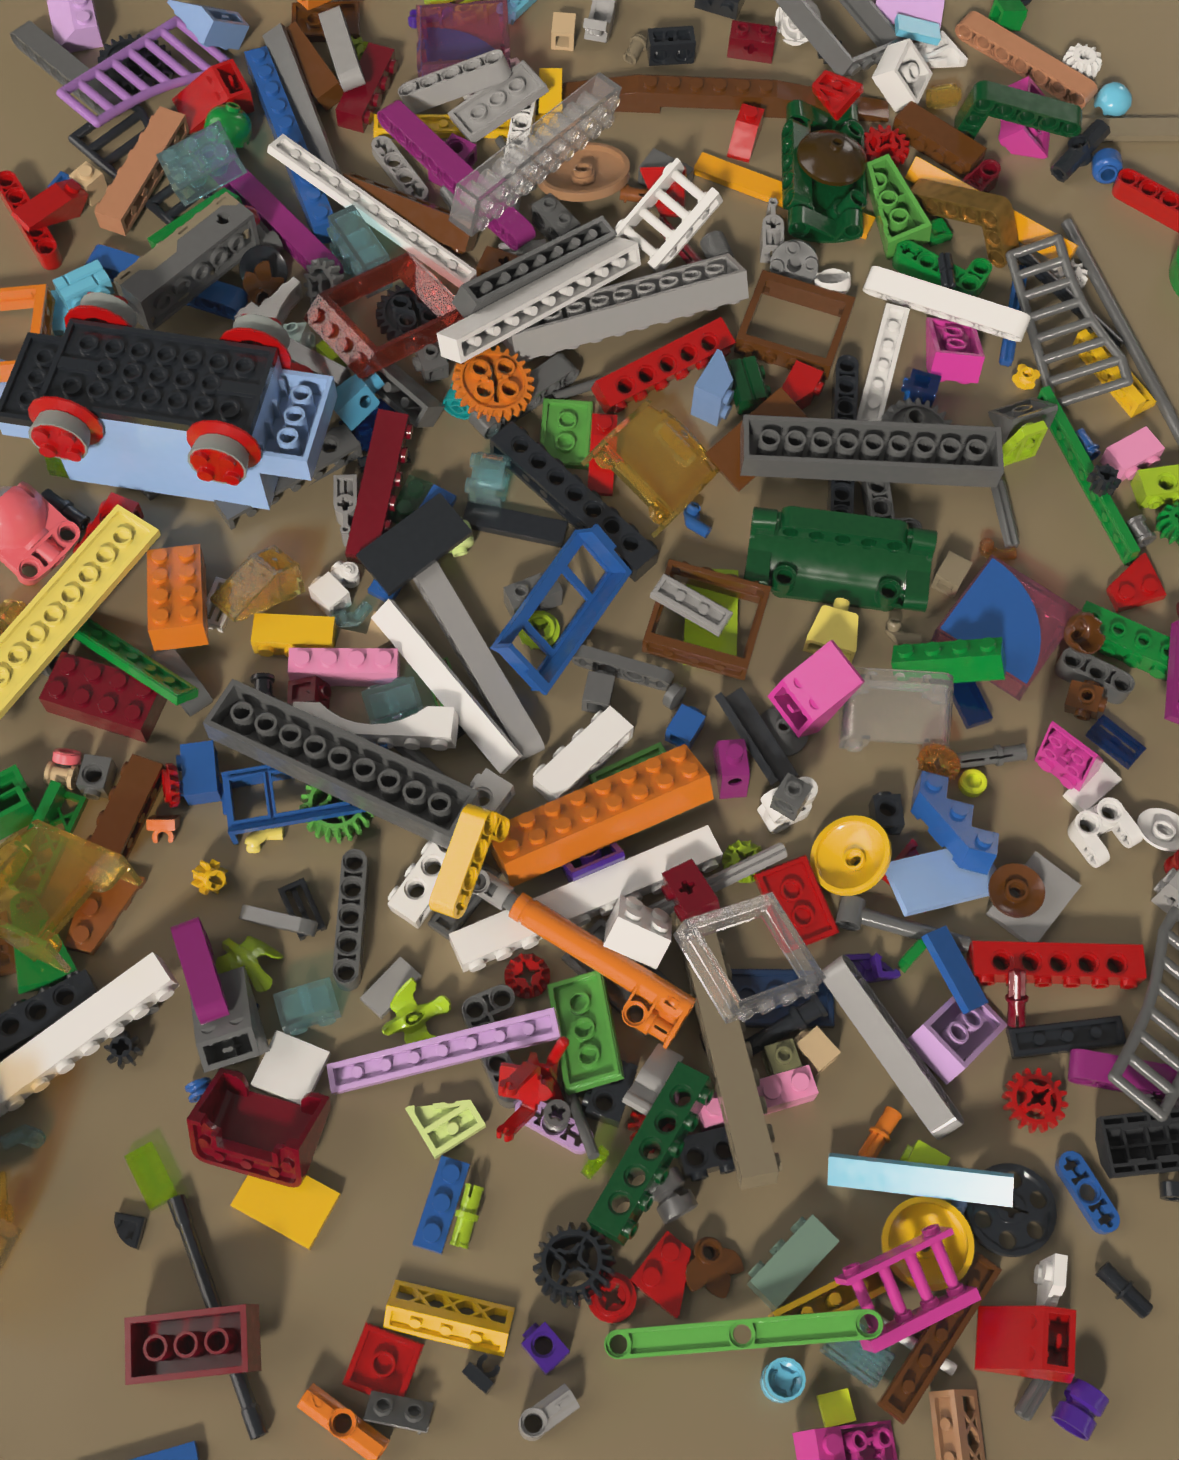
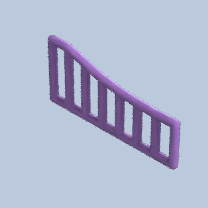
M174 16L60 87L56 94L90 124L99 128L116 116L151 97L190 84L210 67L206 61L169 32L175 27H178L220 63L230 58L214 46L205 47L201 45L193 32L186 28V24L181 18ZM162 37L202 71L191 73L153 41ZM146 47L181 77L169 79L137 51ZM129 57L155 78L159 84L150 87L123 65L121 61ZM110 68L115 69L141 92L133 96L130 95L104 72ZM96 78L123 101L114 106L87 83ZM80 89L103 108L105 112L96 116L70 94Z

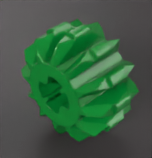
M1176 501L1172 506L1167 504L1156 517L1157 524L1155 530L1162 532L1160 539L1167 538L1169 539V545L1175 541L1179 546V503Z

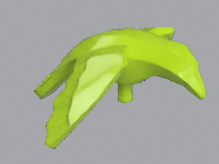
M247 936L241 945L230 938L222 942V949L227 954L218 957L216 960L218 974L245 966L247 975L251 979L256 991L261 993L269 990L273 984L272 979L261 968L257 959L260 956L282 959L283 955L273 947L252 936Z
M414 978L406 981L395 994L390 1003V1008L395 1012L396 1017L384 1024L381 1029L382 1033L388 1036L397 1032H404L406 1044L437 1037L427 1031L426 1022L434 1016L449 1013L451 1010L450 999L443 995L436 997L428 1003L417 1004L413 996L416 990Z

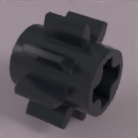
M1109 464L1101 467L1095 465L1093 471L1089 473L1086 481L1091 482L1089 491H1093L1099 497L1107 493L1112 496L1122 481L1117 478L1119 470H1115Z
M124 1030L123 1035L113 1037L110 1045L104 1046L106 1051L111 1052V1055L106 1060L110 1064L117 1061V1065L121 1070L124 1069L125 1064L131 1063L136 1066L135 1059L137 1055L144 1053L140 1048L136 1047L141 1042L138 1036L130 1040V1033ZM125 1045H127L129 1050H124L121 1055L119 1050H123Z

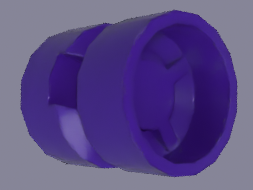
M1073 1377L1071 1384H1068L1064 1391L1066 1400L1058 1402L1051 1418L1069 1433L1088 1441L1097 1426L1094 1418L1095 1416H1102L1109 1403V1399L1091 1384Z

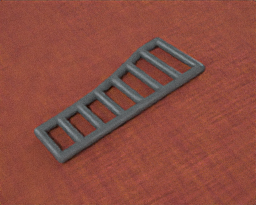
M1056 234L1009 250L1006 253V260L1020 309L1031 317L1026 330L1038 371L1041 374L1040 378L1043 387L1050 386L1056 396L1055 385L1111 367H1119L1122 378L1057 398L1060 406H1068L1132 385L1133 377L1127 358L1097 320L1086 301L1072 267L1063 236ZM1055 245L1058 257L1021 270L1019 269L1017 258ZM1062 266L1066 278L1026 291L1023 279ZM1067 287L1070 288L1073 299L1032 312L1029 300ZM1079 307L1084 316L1083 319L1038 333L1035 321ZM1091 327L1098 337L1044 355L1041 345L1042 342ZM1105 346L1113 356L1054 376H1050L1047 364Z
M1175 906L1170 908L1158 928L1152 971L1143 1005L1120 1055L1108 1074V1080L1160 1122L1167 1120L1179 1098V1058L1145 1030L1151 1019L1179 1042V1027L1155 1008L1159 995L1179 1011V996L1161 982L1164 969L1179 981V966L1166 956L1168 943L1179 951V936L1171 931L1176 921L1179 922V909ZM1140 1042L1178 1072L1172 1084L1134 1054ZM1128 1064L1166 1094L1160 1106L1122 1076Z

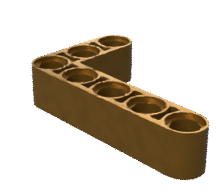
M919 179L910 188L924 213L982 226L988 259L995 267H1005L1007 265L1006 253L1009 250L1020 247L1013 207L1006 197L927 179Z

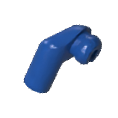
M689 502L683 511L685 525L698 535L707 538L712 527L700 521V505L696 502Z

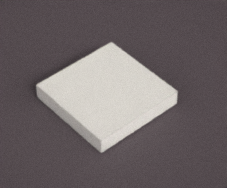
M276 1030L269 1045L270 1051L265 1053L251 1085L279 1098L301 1105L304 1095L314 1091L331 1053Z

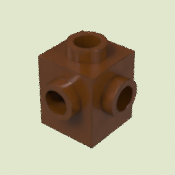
M1071 680L1064 704V712L1074 714L1075 718L1089 721L1090 718L1097 720L1098 713H1104L1108 697L1104 696V687L1091 680H1084V682Z

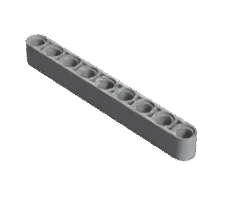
M436 561L413 578L495 722L523 755L519 759L521 762L545 750L543 740Z

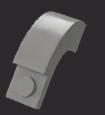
M592 0L589 17L584 18V39L608 42L614 22L617 0Z

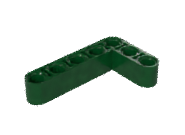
M986 80L979 81L973 86L954 119V128L973 140L988 116L1069 138L1079 135L1082 130V109L1080 106Z

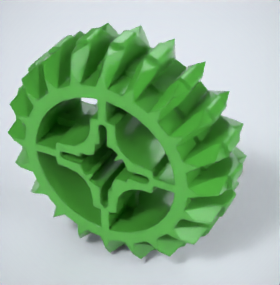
M306 785L305 790L308 794L301 795V801L304 804H301L299 809L316 807L326 792L311 785ZM328 794L327 799L320 803V806L333 804L334 798L337 803L345 801ZM369 812L355 814L349 820L347 819L348 815L324 819L325 821L334 819L338 821L337 824L328 823L323 820L305 823H308L306 827L309 832L315 831L316 838L320 839L325 835L326 842L330 843L332 838L336 837L337 843L341 844L342 837L347 836L349 841L353 840L352 833L354 832L361 836L363 834L361 826L369 828L370 822L368 819L374 818V815Z

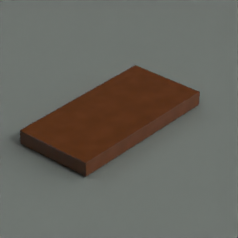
M781 387L749 414L808 418ZM742 421L705 453V456L737 492H740L757 477L740 476V430Z

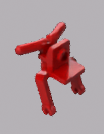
M561 1036L557 1040L547 1057L546 1064L539 1063L536 1052H530L527 1062L522 1061L521 1065L501 1063L498 1095L519 1099L522 1101V1105L502 1125L497 1127L496 1137L498 1139L504 1134L505 1142L512 1141L515 1134L535 1115L540 1101H547L549 1098L564 1101L557 1077L559 1060L569 1045L567 1037Z

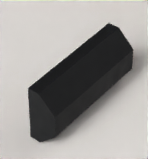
M1179 1108L1172 1109L1167 1120L1164 1122L1158 1121L1148 1112L1100 1116L1096 1119L1095 1141L1100 1164L1109 1179L1179 1171Z

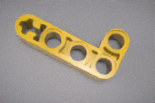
M467 804L463 808L430 896L429 906L432 911L455 919H459L464 915L491 840L502 842L509 833L510 821L507 817L473 804Z

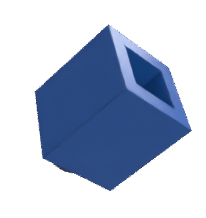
M681 704L666 729L664 740L677 747L686 744L691 749L704 727L706 716L696 707H688Z

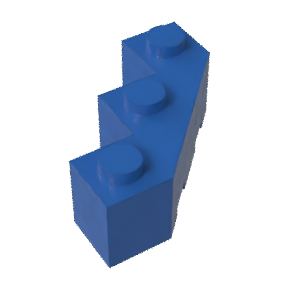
M922 771L913 790L910 812L917 820L920 818L929 827V834L942 848L946 847L953 855L952 860L959 868L987 875L997 857L999 833L972 827L974 805L947 798L949 777Z

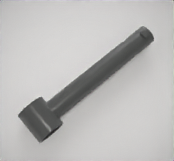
M855 895L841 896L835 921L838 927L846 930H860L862 924L916 940H920L925 934L938 929L933 926L865 908L866 901ZM950 932L960 951L967 953L971 937Z

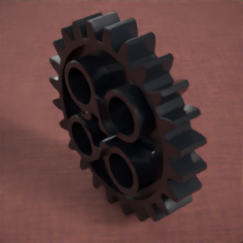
M128 34V39H124L120 35L118 42L111 39V45L104 44V50L99 51L98 64L139 39L141 35L138 34L136 38H133L131 34ZM159 40L153 41L159 46ZM165 44L159 46L171 56V51H166ZM146 47L137 51L169 79H173L175 71ZM129 57L121 61L123 65L150 87L159 84L155 78ZM110 68L104 72L124 90L130 92L132 96L141 92L115 69Z
M417 281L414 282L413 286H409L405 282L404 288L395 285V292L388 289L387 296L381 295V302H377V327H380L381 334H386L388 341L394 338L395 345L397 346L403 342L404 348H407L409 344H413L415 349V346L422 342L435 341L438 339V332L454 324L447 310L448 307L453 305L451 297H445L444 290L437 292V286L435 285L430 289L427 288L426 282L422 287L418 286ZM411 301H413V303H414L415 311L412 310V303H411ZM417 320L419 321L421 330L418 329Z

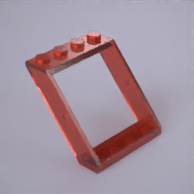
M406 252L319 293L303 319L359 378L363 379L423 349L426 345L437 342L438 332L464 318L452 304L455 295L413 254ZM401 279L438 318L377 347L340 307Z

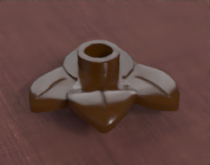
M267 260L260 262L255 267L253 273L249 271L245 273L243 287L248 294V304L252 301L259 307L266 298L271 297L284 283V278L271 277L270 264Z
M703 1237L694 1245V1258L686 1266L687 1285L692 1292L705 1286L712 1295L724 1299L727 1297L730 1289V1274L734 1275L744 1271L742 1260L734 1250L723 1248L717 1239ZM704 1248L711 1250L712 1257L710 1259L704 1256Z

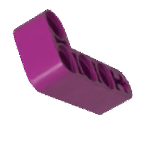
M196 917L171 926V933L200 1024L204 1025L230 1015L212 956L214 955L213 949L200 918Z

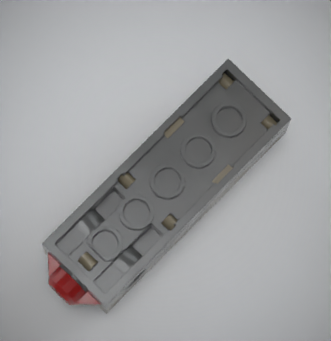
M225 192L220 197L215 198L202 211L196 213L184 225L178 227L166 239L157 243L148 253L139 257L126 270L121 271L113 280L119 296L124 297L128 305L135 312L137 322L145 329L155 330L236 266L247 250L260 245L256 227L260 224L258 212L252 206L242 205L228 192Z

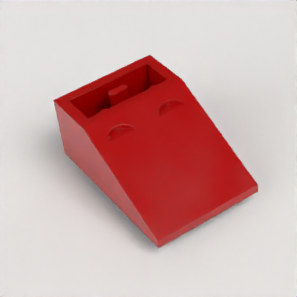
M233 58L210 66L172 98L176 110L186 115L189 134L203 130L208 112L217 105L233 102L238 104L240 109L245 111L246 114L255 111L251 91Z
M1044 1305L979 1306L974 1370L1071 1384L1075 1375L1077 1310Z

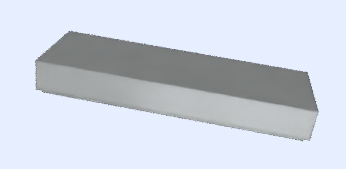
M666 574L662 575L650 593L651 599L718 637L733 615L732 611Z

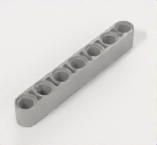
M842 954L820 971L822 980L930 1133L937 1140H941L964 1124L962 1115L853 962L846 955Z

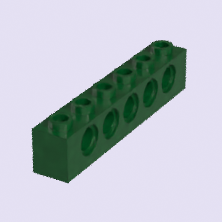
M679 1061L677 1062L586 1220L594 1230L622 1246L625 1245L628 1239L631 1240L635 1236L639 1227L638 1220L642 1213L647 1212L652 1206L655 1190L658 1185H662L666 1181L672 1160L678 1158L682 1153L685 1145L684 1139L689 1131L692 1132L696 1128L700 1118L699 1113L703 1106H707L713 1098L714 1086L709 1076ZM682 1097H691L688 1104L684 1106L677 1105ZM667 1123H676L672 1131H662ZM661 1149L660 1154L656 1158H647L651 1150ZM639 1175L645 1176V1180L641 1185H632L635 1177ZM630 1202L627 1211L617 1213V1208L621 1203Z

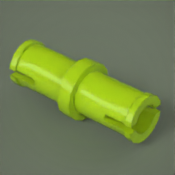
M465 1183L460 1208L456 1210L454 1215L457 1217L449 1243L450 1245L462 1247L463 1249L469 1248L468 1245L474 1222H478L479 1219L477 1211L482 1192L484 1191L483 1187Z

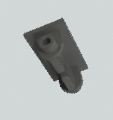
M371 1390L363 1421L371 1422V1425L378 1423L417 1431V1434L421 1435V1432L428 1433L433 1403Z

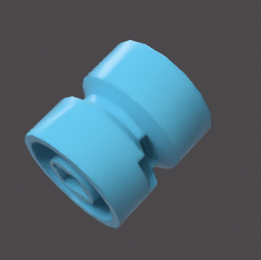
M787 1357L777 1358L765 1366L760 1377L761 1390L764 1395L776 1403H786L794 1400L801 1395L806 1383L805 1371L802 1366L794 1359Z

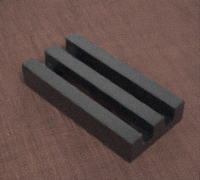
M304 877L278 888L288 914L295 916L286 892L291 891L302 918L309 919L296 889L301 886L318 922L316 932L326 930V926ZM297 933L300 941L304 940L307 936Z

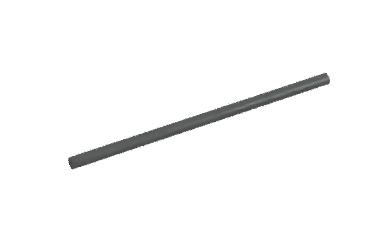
M1066 219L1062 222L1061 226L1068 240L1079 245L1075 253L1083 264V268L1088 270L1087 275L1117 332L1124 341V345L1150 394L1157 401L1156 405L1179 446V418L1073 220Z

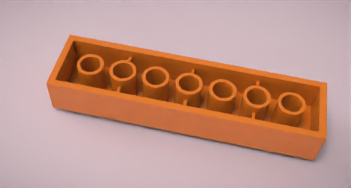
M683 744L509 819L510 829L506 839L502 842L491 840L489 846L491 855L509 885L512 887L517 886L713 800L710 775L688 746Z

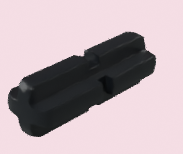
M942 252L938 257L941 286L954 290L956 280L954 270H952L954 268L952 254L950 252Z

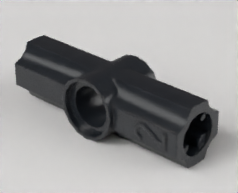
M1096 119L1082 134L1072 137L1068 141L1069 149L1050 168L1051 175L1057 181L1064 183L1079 167L1088 165L1093 158L1092 152L1111 133L1110 127L1103 120Z

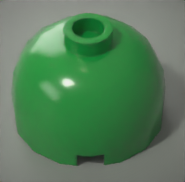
M227 102L226 104L213 107L208 112L203 132L210 139L211 135L217 137V143L241 148L244 146V143L247 146L250 144L252 124L249 116L240 109L238 104Z

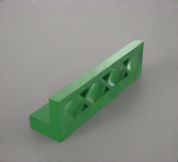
M50 781L2 880L9 890L17 893H29L38 900H42L87 805L88 799L86 797L66 791L62 783ZM65 799L78 802L73 812L63 815L61 808ZM63 823L65 828L63 836L51 840L49 835L51 828ZM51 848L53 852L51 861L39 865L37 860L39 853ZM39 873L41 882L36 891L24 887L28 877Z

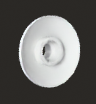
M1150 808L1139 815L1137 825L1145 841L1164 851L1176 852L1179 850V815L1162 808Z

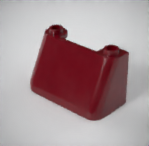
M221 1067L187 1117L192 1153L197 1159L210 1165L287 1187H299L307 1175L331 1109L330 1097L317 1092L306 1093L300 1105L250 1091L249 1083L243 1073Z

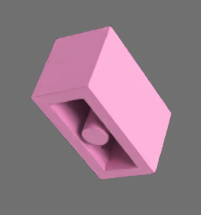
M1145 426L1107 447L1100 459V463L1103 466L1109 464L1115 470H1119L1117 478L1122 481L1125 479L1132 480L1137 470L1155 467L1161 461L1160 456L1165 447Z

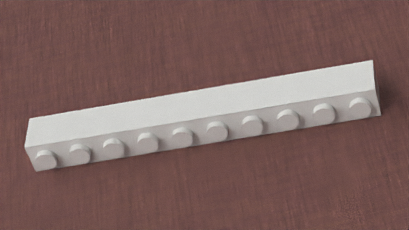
M616 237L437 333L441 357L462 364L641 265L638 242Z
M706 825L535 897L533 900L541 902L581 927L588 924L591 918L597 915H610L620 895L625 897L632 896L641 901L643 899L642 896L651 892L654 895L661 893V886L664 885L662 873L691 858L700 872L708 873L715 870L721 862L723 853L709 826ZM504 910L449 934L451 946L463 972L481 970L486 966L487 962L497 959V961L504 960L510 957L513 951L522 947L524 950L536 946L539 940L543 938L521 925V922L511 919L508 916L510 912L508 910Z

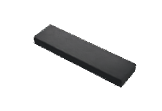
M471 501L467 502L462 519L467 520L473 530L560 548L563 547L568 528V521Z
M1121 1015L1008 1028L1006 1030L1012 1059L1069 1053L1072 1049L1094 1050L1124 1046L1127 1041Z

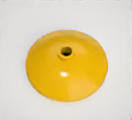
M858 815L842 817L826 826L817 836L810 853V865L818 883L827 891L840 896L861 894L875 886L885 875L891 861V842L886 831L876 821ZM857 860H861L858 865L854 866Z
M920 1196L899 1204L890 1213L884 1224L881 1236L882 1252L885 1253L922 1235L921 1230L927 1226L939 1224L940 1227L952 1228L954 1234L943 1239L942 1242L958 1281H960L969 1270L974 1256L973 1234L962 1213L950 1203L939 1198ZM929 1246L927 1252L922 1250L916 1252L931 1291H941L948 1288L931 1246ZM905 1259L890 1265L892 1273L901 1282L917 1290Z

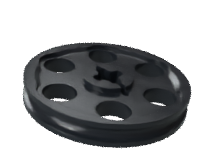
M1002 1163L985 1169L986 1171L1003 1173L1015 1172L1020 1176V1186L1013 1188L1012 1208L1020 1213H1015L1010 1218L1008 1217V1212L1000 1208L1004 1206L967 1202L964 1216L971 1228L973 1237L987 1250L1004 1257H1021L1041 1248L1051 1237L1057 1219L1055 1199L1047 1183L1033 1170L1018 1164ZM1032 1192H1039L1044 1196L1045 1205L1043 1208L1038 1209L1032 1206L1030 1203ZM978 1211H983L989 1215L990 1225L988 1228H980L976 1224L975 1214ZM1036 1222L1041 1226L1042 1235L1039 1239H1033L1028 1235V1223ZM1002 1232H1009L1013 1235L1015 1244L1012 1249H1006L1001 1246L999 1236Z

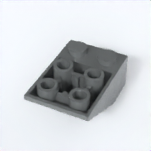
M245 966L218 974L230 1015L201 1025L191 999L195 1042L204 1073L270 1051Z

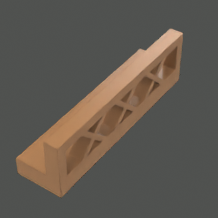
M952 1389L929 1392L936 1460H985L977 1390ZM963 1397H966L967 1401V1414L964 1411ZM968 1433H969L970 1436H971V1442H972L971 1448H970V1446L968 1445V1438H967Z

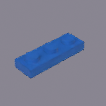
M441 1155L413 1246L443 1254L470 1169L469 1163Z

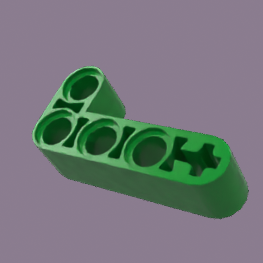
M910 240L899 242L892 260L893 268L904 275L941 286V274L938 265L939 255ZM976 258L966 270L953 264L954 268L952 270H954L956 280L954 290L978 297L986 287L991 274V262L985 258Z

